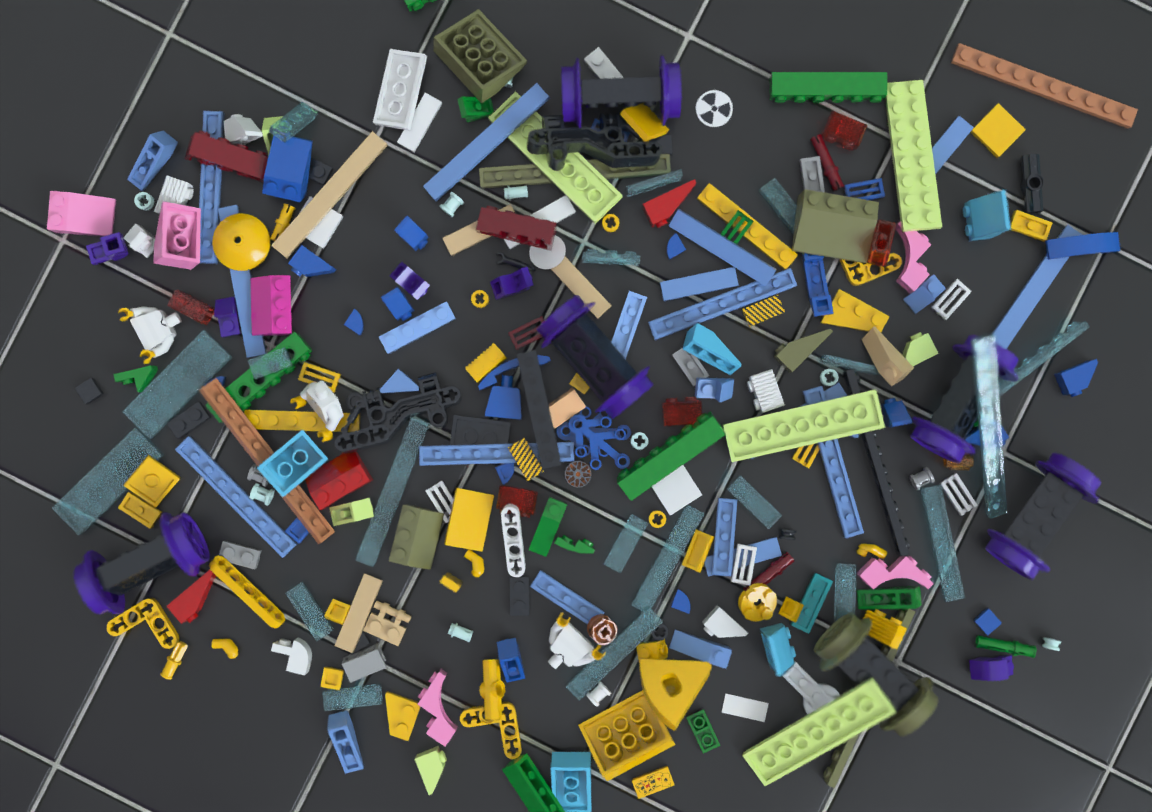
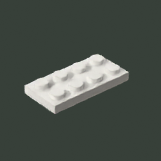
M390 49L373 119L375 125L404 130L411 129L427 60L425 54Z

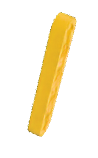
M219 555L215 556L209 563L210 570L270 627H280L285 621V615L226 558Z

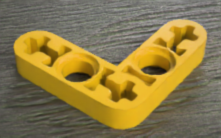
M896 253L888 254L864 265L859 262L847 264L845 260L839 259L848 281L854 286L893 272L900 268L902 264L901 257ZM890 257L892 260L896 259L897 263L894 264L895 267H893V265H889L885 267L887 271H884L883 264L889 262ZM873 264L877 265L880 269L877 275L870 272V266ZM858 265L859 268H856L855 271L857 274L862 275V277L859 278L860 282H858L857 279H853L855 272L854 270L849 271L848 268H852Z
M147 598L110 620L107 624V632L112 636H118L146 620L163 648H173L179 642L177 631L155 598ZM148 604H153L152 611L147 610L142 613L141 609L147 607ZM130 612H135L138 615L136 622L129 620ZM157 618L164 620L163 628L155 626ZM124 621L125 624L119 627V630L113 629L115 624H119ZM167 628L169 629V631H167L166 634L163 633L161 635L160 632L166 630ZM172 636L173 640L167 643L166 639Z
M502 702V711L504 707H508V710H512L509 713V719H514V721H507L503 723V721H506L505 713H502V719L485 720L482 716L485 710L484 706L467 708L462 711L460 722L465 727L499 723L505 755L509 759H516L520 756L522 745L516 709L512 703ZM476 711H479L480 721H477L478 717L472 718L471 722H468L467 719L464 720L467 713L470 716H476ZM506 726H513L515 733L507 735L504 731ZM517 738V740H514L513 743L514 747L518 748V750H516L515 754H512L511 751H508V749H510L511 743L510 741L506 742V740H513Z

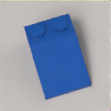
M277 132L274 133L264 174L262 194L296 202L303 200L307 195L313 141Z

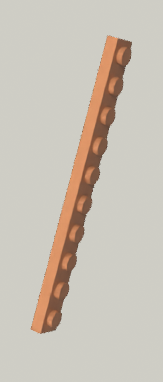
M960 43L957 45L951 61L952 64L1127 129L1132 127L1138 111L1136 108Z
M217 378L199 390L257 466H260L274 454ZM300 485L282 497L318 544L335 532Z

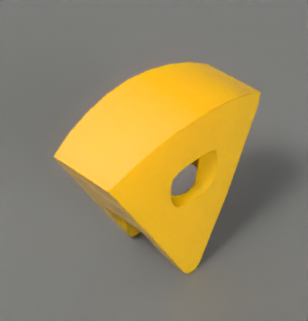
M640 659V679L646 700L656 716L675 732L710 676L712 666L709 662Z

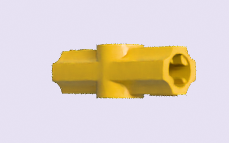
M497 659L483 661V682L480 685L479 691L484 699L485 720L502 719L501 698L505 694V685L501 681L500 661Z

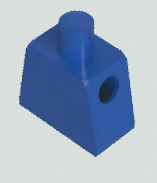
M502 375L501 387L492 386L485 416L522 420L520 388H512L513 376Z

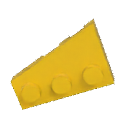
M838 289L832 300L834 314L824 315L820 323L869 332L875 326L882 332L890 316Z

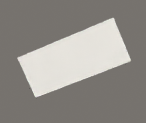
M725 694L722 713L765 722L769 703Z

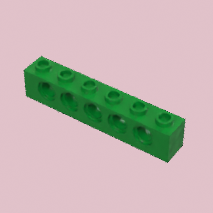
M294 331L226 387L225 390L238 407L245 411L252 405L250 403L252 400L261 398L269 386L277 385L281 381V376L285 373L288 375L296 369L295 365L300 361H306L311 356L309 353L313 350L302 336ZM292 349L294 357L288 360L286 353ZM274 362L279 363V370L276 372L272 370ZM260 374H263L265 378L262 384L257 382V377ZM248 386L250 392L245 397L242 394V389ZM207 403L205 406L218 422L224 423L211 405Z

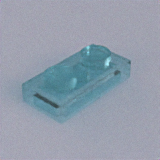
M285 347L248 360L254 379L292 366Z

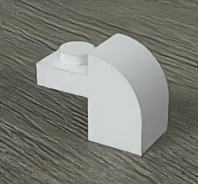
M135 223L124 239L130 243L129 246L133 250L142 253L148 258L154 251L155 237L142 226Z
M296 638L293 644L287 639H280L273 643L271 651L290 655L286 671L306 675L309 672L312 651L307 642L301 638Z

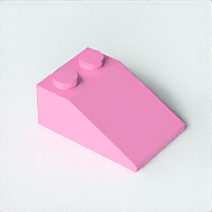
M50 191L47 229L55 233L111 235L114 228L116 199L71 192Z
M162 202L154 242V264L191 270L200 263V208Z

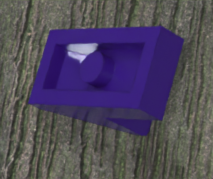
M235 296L217 299L215 301L214 317L218 318L221 337L242 334Z

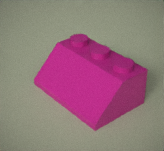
M290 275L250 278L252 336L291 335Z

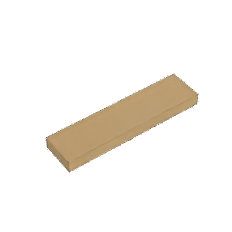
M511 204L498 210L505 212V210L514 212ZM478 221L444 237L443 240L451 256L491 236L477 233Z
M565 256L559 265L551 268L552 272L575 296L579 295L585 303H596L590 312L597 319L611 307V304Z
M364 573L335 643L336 647L354 653L383 580Z

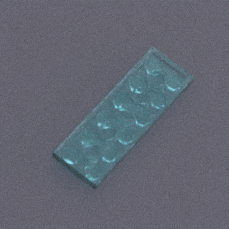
M203 330L122 412L149 439H152L232 356L207 331Z
M135 427L52 509L78 536L82 535L128 490L123 486L124 483L148 455L158 461L164 454Z

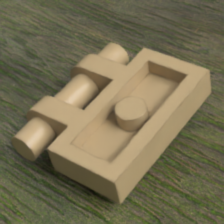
M376 601L374 608L380 610L379 615L373 612L370 614L363 631L399 646L407 627L400 625L402 620L409 623L412 616L406 614V611L402 609L397 610L390 607V604L386 602ZM386 613L396 617L395 622L384 618Z

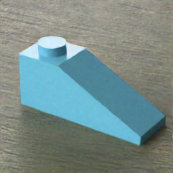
M698 323L687 331L683 350L729 375L741 367L739 360L713 331Z

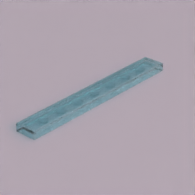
M411 417L373 513L374 517L371 518L355 559L356 561L374 567L418 456L419 446L422 445L427 433L429 423Z

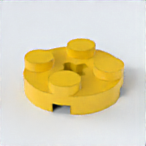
M763 583L750 585V588L746 592L743 591L739 597L738 607L740 611L750 621L756 622L770 619L777 605L776 593ZM758 599H760L761 603L756 606L754 602H757Z

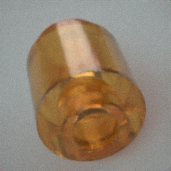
M965 453L959 464L944 458V467L949 468V470L969 471L970 467L974 465V457L971 454Z

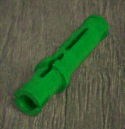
M977 635L975 639L976 648L1006 652L1012 656L1023 655L1035 658L1037 652L1035 645H1027L1015 640L1012 642Z

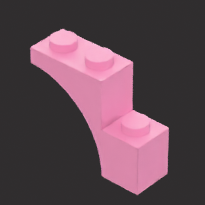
M899 221L893 228L902 238L906 255L903 270L896 282L910 294L930 275L927 272V268L922 263H917L916 261L931 244L928 242L929 239L922 233L919 234L917 231L902 232L901 221Z
M900 556L888 569H886L888 566L880 558L878 560L871 558L856 573L872 589H875L887 580L895 578L912 579L927 589L934 584L930 580L931 576L924 569L920 570L916 567L918 563L911 556Z
M441 669L439 673L434 672L429 679L431 683L429 688L426 689L424 687L418 698H420L418 705L436 717L432 716L426 725L429 728L426 734L443 746H446L458 726L450 720L442 705L441 689L447 672Z

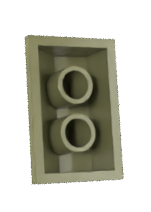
M403 504L389 561L430 570L445 513Z

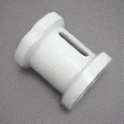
M599 681L598 685L590 693H586V696L598 707L600 705L599 702L612 693Z

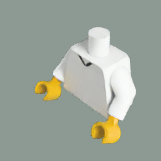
M137 307L130 309V311L127 308H121L118 313L124 312L126 314V317L120 318L121 321H126L129 317L132 318L130 322L145 348L139 357L144 355L149 357L144 360L145 364H149L152 357L156 358L168 352L174 342V337L177 335L173 326L182 322L177 312L167 316L165 311L158 310L156 307Z
M324 381L309 383L300 393V396L292 398L290 403L296 402L297 407L295 409L305 406L307 400L309 405L326 424V430L318 431V438L323 437L322 442L332 440V431L335 430L340 419L344 417L339 400Z
M561 612L550 630V650L555 654L548 660V663L557 669L562 662L569 667L572 665L577 667L589 664L594 660H600L606 652L600 653L598 651L601 647L600 645H597L594 649V645L569 622L571 617L567 620L563 619L564 613Z

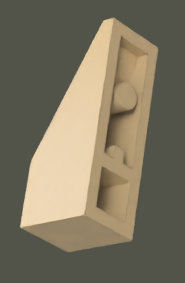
M875 326L862 338V342L877 371L891 386L902 381L914 369Z

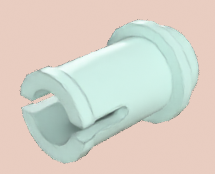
M527 185L518 187L507 186V188H504L505 200L509 199L511 201V199L528 198Z
M452 623L448 634L451 637L455 636L470 642L473 630L458 626V623Z

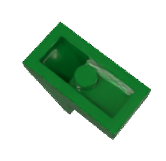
M462 96L457 99L461 117L465 118L466 122L489 118L494 113L491 97L483 103L476 97Z
M150 365L113 375L115 382H121L123 385L135 383L137 392L144 393L158 368L157 366Z

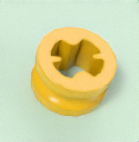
M608 214L603 218L602 227L604 230L614 232L618 229L619 219L616 215ZM610 218H612L616 225L615 227L608 228V223L605 221L607 219L610 221Z
M477 290L472 294L471 301L476 307L483 308L489 303V296L483 290ZM478 294H479L480 296H481V294L484 295V297H483V299L485 300L484 303H482V304H481V302H479V304L476 303V301H477L476 296H477Z
M655 510L649 515V523L655 528H660L666 523V516L663 512ZM655 514H658V516L662 515L660 524L652 522Z

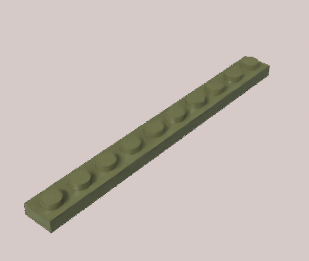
M662 154L658 163L654 166L611 168L597 159L587 160L605 179L671 174L669 154ZM534 164L479 168L481 189L553 183Z
M900 609L896 619L902 621L901 626L908 629L916 611ZM884 644L881 651L893 662L898 649ZM859 734L841 743L838 750L835 749L831 758L833 761L830 767L826 768L823 775L824 781L828 786L835 788Z

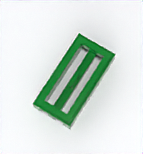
M739 210L721 233L724 236L738 216H740L741 220L727 237V239L731 240L743 222H748L735 239V244L740 241L754 222Z

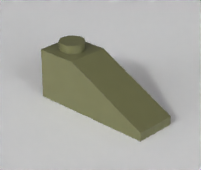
M828 329L789 342L786 345L782 343L775 350L777 354L774 358L791 373L833 330Z

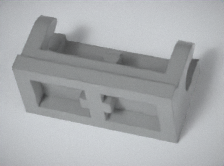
M377 643L343 657L342 666L351 683L385 669L386 658L380 644Z

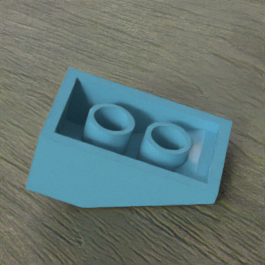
M1005 190L964 203L963 216L966 217L967 221L965 233L966 236H969V241L991 239L1010 230Z
M301 430L258 466L257 469L278 493L284 497L327 462L328 458L309 436Z
M782 623L760 628L769 666L777 676L786 672L794 664L793 658L796 657L794 647L790 646L788 640L791 638L789 628L785 627Z
M552 752L551 782L554 796L565 812H591V752Z

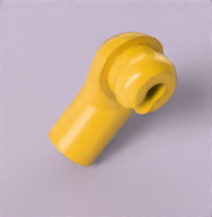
M860 544L857 550V554L862 557H866L868 552L881 559H884L887 555L886 550L875 544Z
M468 549L464 557L472 562V575L480 577L485 570L483 558Z
M231 639L212 640L213 649L223 648L230 659L238 656V647Z

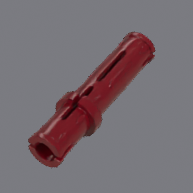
M822 134L817 135L818 142L815 136L810 141L817 155L820 156V162L825 170L824 175L828 177L832 190L837 191L836 182L840 189L845 185L838 174L839 169L834 165Z
M786 552L778 560L771 562V566L757 576L750 585L755 583L767 585L776 576L783 574L782 571L795 562V560ZM750 585L743 588L745 592L750 588Z

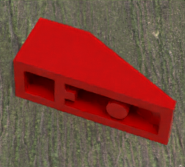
M695 179L642 205L651 227L657 226V228H660L668 223L667 220L670 219L697 183Z
M208 570L167 605V608L181 624L187 621L191 623L199 616L197 612L202 609L216 577L211 570Z

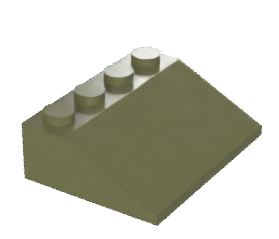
M479 9L434 37L433 51L481 103L498 93L527 64V60Z
M804 189L797 198L792 251L866 264L876 228L879 202Z

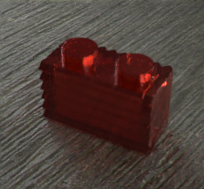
M831 111L821 134L827 142L835 143L836 141L841 143L844 149L856 150L868 125L838 112Z
M877 220L867 260L869 264L882 267L887 265L896 223Z
M180 290L174 291L167 305L203 325H208L215 308Z
M686 397L685 401L678 402L677 398L666 399V403H662L663 426L695 423L702 414V401L697 400L696 397Z
M500 485L496 508L500 509L501 513L505 505L514 504L519 508L521 517L530 518V514L534 515L538 491Z

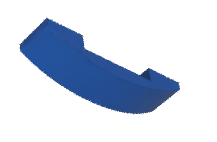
M1118 232L1086 234L1045 241L1048 260L1120 251Z
M802 253L806 286L814 317L834 314L825 276L824 256Z
M537 355L540 366L551 362L550 357ZM518 358L503 363L491 371L479 384V390L498 384L497 375L519 367Z

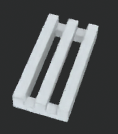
M955 279L932 305L931 309L935 310L938 315H941L944 320H947L972 291L961 281ZM958 285L959 288L951 295V297L943 304V306L939 308L938 306L942 303V301ZM962 290H964L965 292L962 294V296L947 311V313H944L943 311L948 307V305L955 299V297Z
M957 473L939 483L960 516L970 511L973 507L978 506ZM953 479L956 481V483H957L958 486L960 487L961 491L963 492V494L965 495V497H966L967 500L969 501V503H970L969 505L967 504V502L965 501L964 497L962 496V494L960 493V491L958 490V488L956 487V485H955L954 482L952 481ZM947 483H949V485L951 486V488L963 504V509L960 507V505L950 492L949 488L946 485Z
M440 481L427 489L426 493L438 512L445 513L432 493L434 490L450 515L451 508L438 487L441 486L451 504H453L454 498L444 482ZM444 514L443 520L445 521V523L449 522L450 516L447 517L446 514Z
M737 543L731 582L745 585L751 584L757 547ZM741 549H744L739 579H736ZM748 550H752L747 573V579L745 581L743 580Z

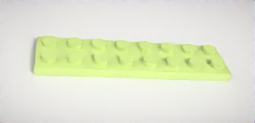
M923 80L887 83L885 102L902 232L940 229L942 221Z
M515 91L489 117V121L493 123L521 96ZM535 112L507 138L596 224L623 198L622 194L579 152L567 153L565 166L559 171L552 170L548 166L546 154L535 155L529 153L526 148L529 132L535 129H542V117Z
M871 390L723 424L726 433L731 461L736 462L885 428L877 391Z
M872 677L744 751L742 756L764 786H767L896 713V709Z

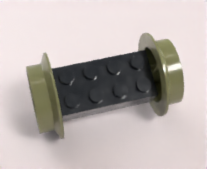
M847 613L834 622L817 641L814 652L821 658L819 668L825 671L838 665L857 685L873 677L896 709V713L879 722V727L883 731L893 729L899 736H905L913 732L929 718L937 706L938 696L931 690L933 686L932 679L923 677L912 682L866 637L871 628L872 620L870 618L860 620L854 613Z

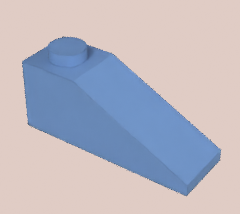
M165 131L150 134L127 180L141 191H144L169 160L178 142Z
M676 629L669 646L670 649L725 669L732 652L729 646Z
M348 710L329 715L328 733L345 774L364 769L354 726Z

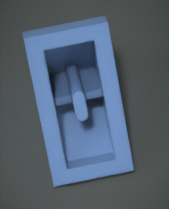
M397 369L380 389L382 394L421 391L420 386L400 369Z

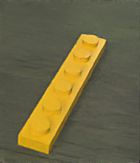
M710 183L697 197V200L727 224L738 210L754 222L743 237L784 270L798 256L797 253L792 251L786 244ZM738 216V218H737V219L735 220V222L732 224L731 227H732L733 229L736 227V225L738 224V222L741 220V217H740V216ZM746 221L743 222V224H742V225L740 226V228L737 230V232H738L739 234L741 233V231L744 229V227L747 225L748 222H746Z
M245 410L244 412L255 429L326 430V424L316 412ZM343 413L344 417L340 419L335 430L332 432H341V429L348 422L347 418L350 413ZM361 413L358 414L354 423L350 424L348 432L360 430Z

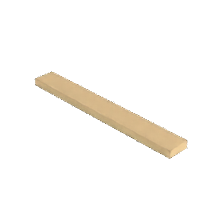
M372 131L271 246L288 259L387 147V143Z

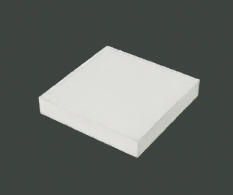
M310 196L308 198L302 210L308 205V203L313 199V197ZM331 209L306 239L324 249L344 216Z
M684 465L652 486L669 515L674 514L702 496V493Z

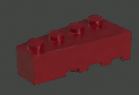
M204 131L194 132L190 137L184 159L191 161L193 157L198 159L200 164L206 166L216 164L220 170L228 172L235 170L237 175L260 182L264 181L268 161L267 153L258 150L252 152L245 145L237 144L235 146L229 144V140L218 137V140L210 137L209 133Z
M492 206L481 207L476 227L477 233L549 251L552 250L557 230L556 222L537 219L529 215H518L508 210H505V212L498 211V208Z

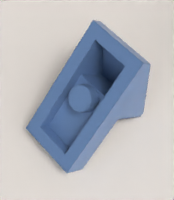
M933 274L903 300L916 314L933 302L946 288Z
M697 377L694 396L696 398H715L718 402L731 399L734 379Z

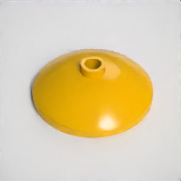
M239 213L226 217L218 224L213 234L212 245L216 257L223 265L236 271H247L256 268L266 259L270 250L271 240L268 229L258 218L249 214ZM237 237L241 238L240 243L235 242Z

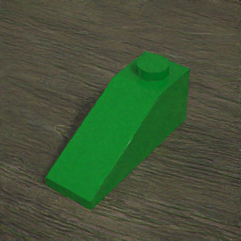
M549 497L531 542L530 551L547 557L567 503Z
M920 586L857 590L859 609H916L922 605Z

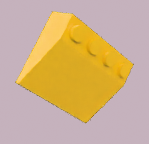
M643 690L578 725L603 778L607 781L675 745L666 725L649 706Z

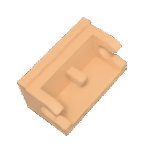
M571 388L548 404L553 427L557 428L586 407L574 388Z

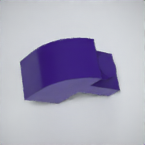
M120 232L100 237V242L86 246L92 265L110 260L116 261L129 254L123 234Z
M403 262L390 274L394 281L417 300L426 294L427 288L430 286Z
M528 267L521 268L512 274L499 276L490 281L496 300L522 293L533 286L532 275L529 273Z
M1002 655L995 658L978 657L969 660L972 680L998 681L1009 679V676L1013 675L1012 655Z

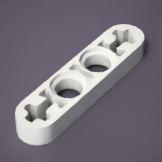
M507 504L501 512L507 569L511 576L521 577L525 572L526 563L520 512L516 505ZM508 510L514 513L512 517L513 522H509V514H506ZM514 527L517 529L518 534L511 536L508 534L507 529ZM513 545L518 546L520 552L513 554L509 548ZM515 559H518L517 564L518 567H520L519 571H516V569L513 568L515 564Z

